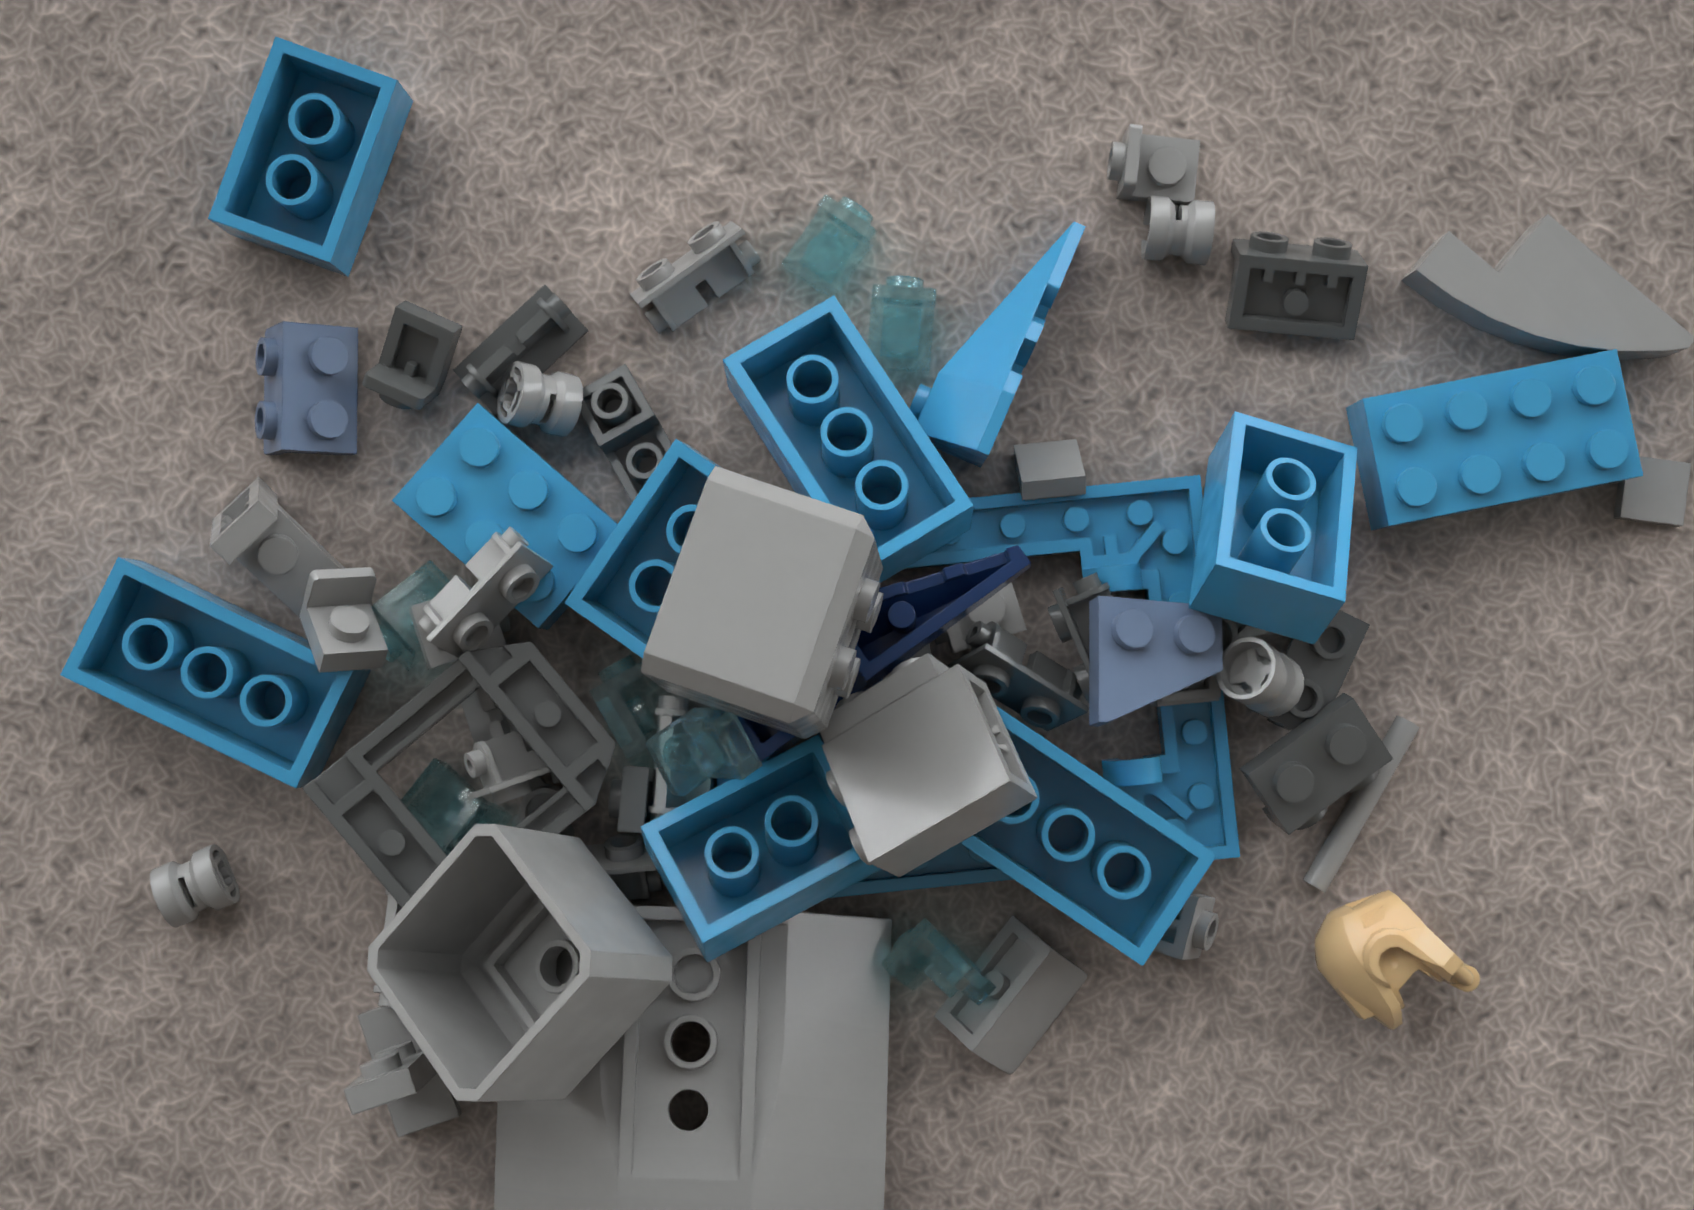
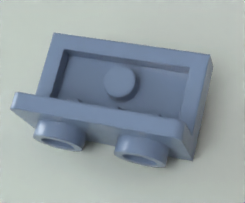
M282 321L266 329L265 337H261L258 340L255 356L257 373L260 376H264V401L258 402L255 412V432L258 439H264V454H357L358 328Z

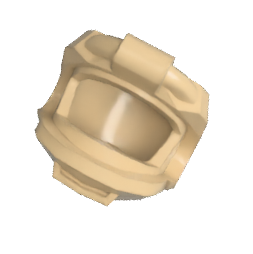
M1390 890L1376 893L1330 911L1315 935V960L1318 970L1358 1018L1365 1020L1372 1017L1390 1030H1394L1402 1024L1401 1009L1405 1005L1399 990L1417 970H1420L1437 982L1444 981L1464 992L1475 990L1480 982L1478 971L1465 964L1422 922L1408 905Z

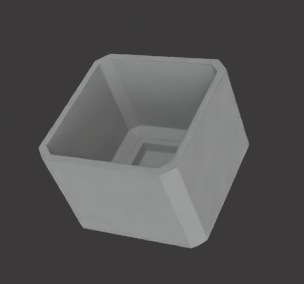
M715 466L705 482L644 650L641 673L667 692L803 739H807L827 729L838 696L847 699L852 691L861 659L856 658L857 650H855L861 630L871 633L884 593L879 592V579L883 566L875 538L864 516Z
M475 824L370 944L367 972L456 1101L565 1099L670 984L672 981L673 957L579 837L499 824ZM566 949L572 957L573 970L568 981L562 985L556 976V960L560 953Z

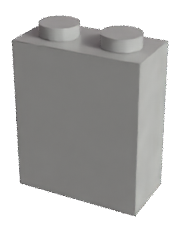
M956 664L822 745L831 770L826 772L827 783L835 798L848 810L854 825L849 830V837L856 853L867 865H874L897 877L903 876L1038 798L986 683L959 664Z

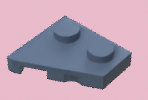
M1097 596L1089 601V726H1102L1223 671L1221 617L1190 609L1189 603Z

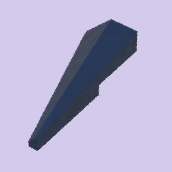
M1018 545L1012 546L1004 552L966 564L958 563L928 576L908 582L901 581L880 588L879 592L884 593L875 625L871 633L861 630L855 650H857L856 658L861 659L850 694L868 690L892 672L897 665L908 660L1031 568V562ZM838 696L836 705H837L838 702H839L840 700H842L844 697ZM723 711L760 764L785 752L802 739Z

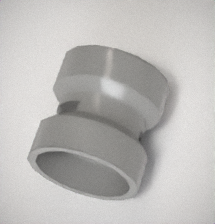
M1150 195L1146 203L1143 221L1144 225H1149L1147 241L1142 240L1141 258L1144 260L1162 261L1168 255L1181 257L1186 264L1206 265L1210 257L1214 236V202L1193 200L1188 205L1175 206L1169 197Z
M520 361L512 362L502 378L498 392L497 413L499 420L503 424L520 428L526 427L530 423L535 424L546 434L565 437L575 427L581 411L583 400L581 380L576 375L561 371L553 372L550 375L542 374L536 365Z
M1255 637L1240 638L1230 643L1223 651V671L1216 673V679L1220 689L1227 696L1266 717L1280 716L1290 711L1299 702L1304 690V676L1300 666L1292 658L1278 652L1264 640Z
M216 844L193 852L191 860L179 864L172 861L152 869L150 873V885L157 907L164 919L175 928L196 920L201 910L209 907L220 910L239 902V886L226 854Z

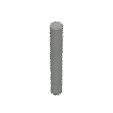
M1396 716L1382 741L1393 757V760L1379 769L1378 776L1371 784L1352 793L1303 881L1326 893L1419 730L1417 725L1403 717Z

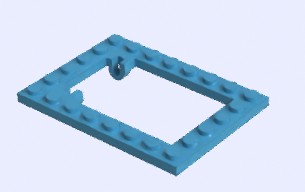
M1193 475L1086 486V494L1026 501L1022 500L1021 493L971 497L969 499L974 505L971 529L905 568L913 569L969 563L1004 552L1007 548L1016 545L1021 548L1027 557L1080 552L1083 578L1097 572L1101 584L1108 582L1111 592L1145 590V600L1189 603L1203 502L1201 476ZM1221 690L1219 701L1157 707L1161 754L1143 755V758L1103 759V778L1216 853L1217 856L1214 860L1240 857L1223 691ZM719 710L715 756L717 787L760 765L722 710ZM958 843L901 877L881 869L829 898L1014 879L961 843Z

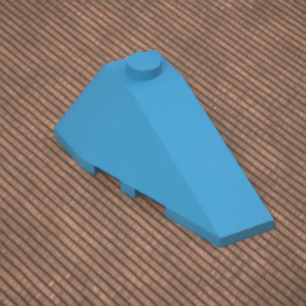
M1074 221L939 371L933 387L930 388L920 383L909 409L936 449L981 468L990 454L1023 375L1021 373L1023 368L1026 367L1044 327V319L1056 298L1086 226Z

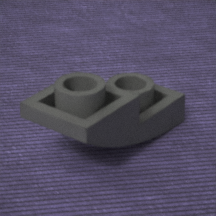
M624 364L583 388L580 413L599 447L609 460L630 500L633 502L672 443L629 368Z

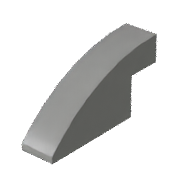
M1549 214L1530 225L1494 268L1448 231L1431 244L1401 280L1436 307L1476 329L1517 345L1557 355L1578 357L1617 349L1619 360L1653 359L1667 357L1688 349L1694 342L1692 334Z

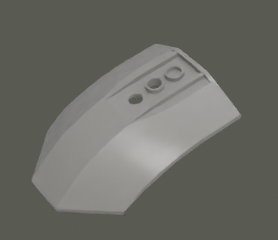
M633 906L673 957L672 981L565 1099L497 1101L494 1210H884L892 919L801 912L707 963L677 907ZM566 949L560 953L556 960V976L562 985L568 981L573 970V960ZM690 1022L703 1025L710 1036L708 1052L703 1058L695 1062L681 1060L675 1054L672 1045L676 1030L683 1024ZM684 1090L699 1092L705 1098L708 1105V1115L705 1122L695 1130H682L670 1118V1103L675 1095Z

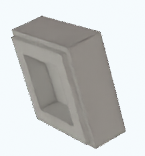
M1077 439L1014 445L1015 470L1022 500L1086 494V474Z
M1639 456L1643 476L1618 482L1613 519L1670 527L1683 526L1691 463Z

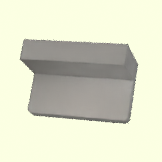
M1012 915L934 1017L970 1051L1007 1074H1012L1086 981L1087 973L1057 952L1034 931Z

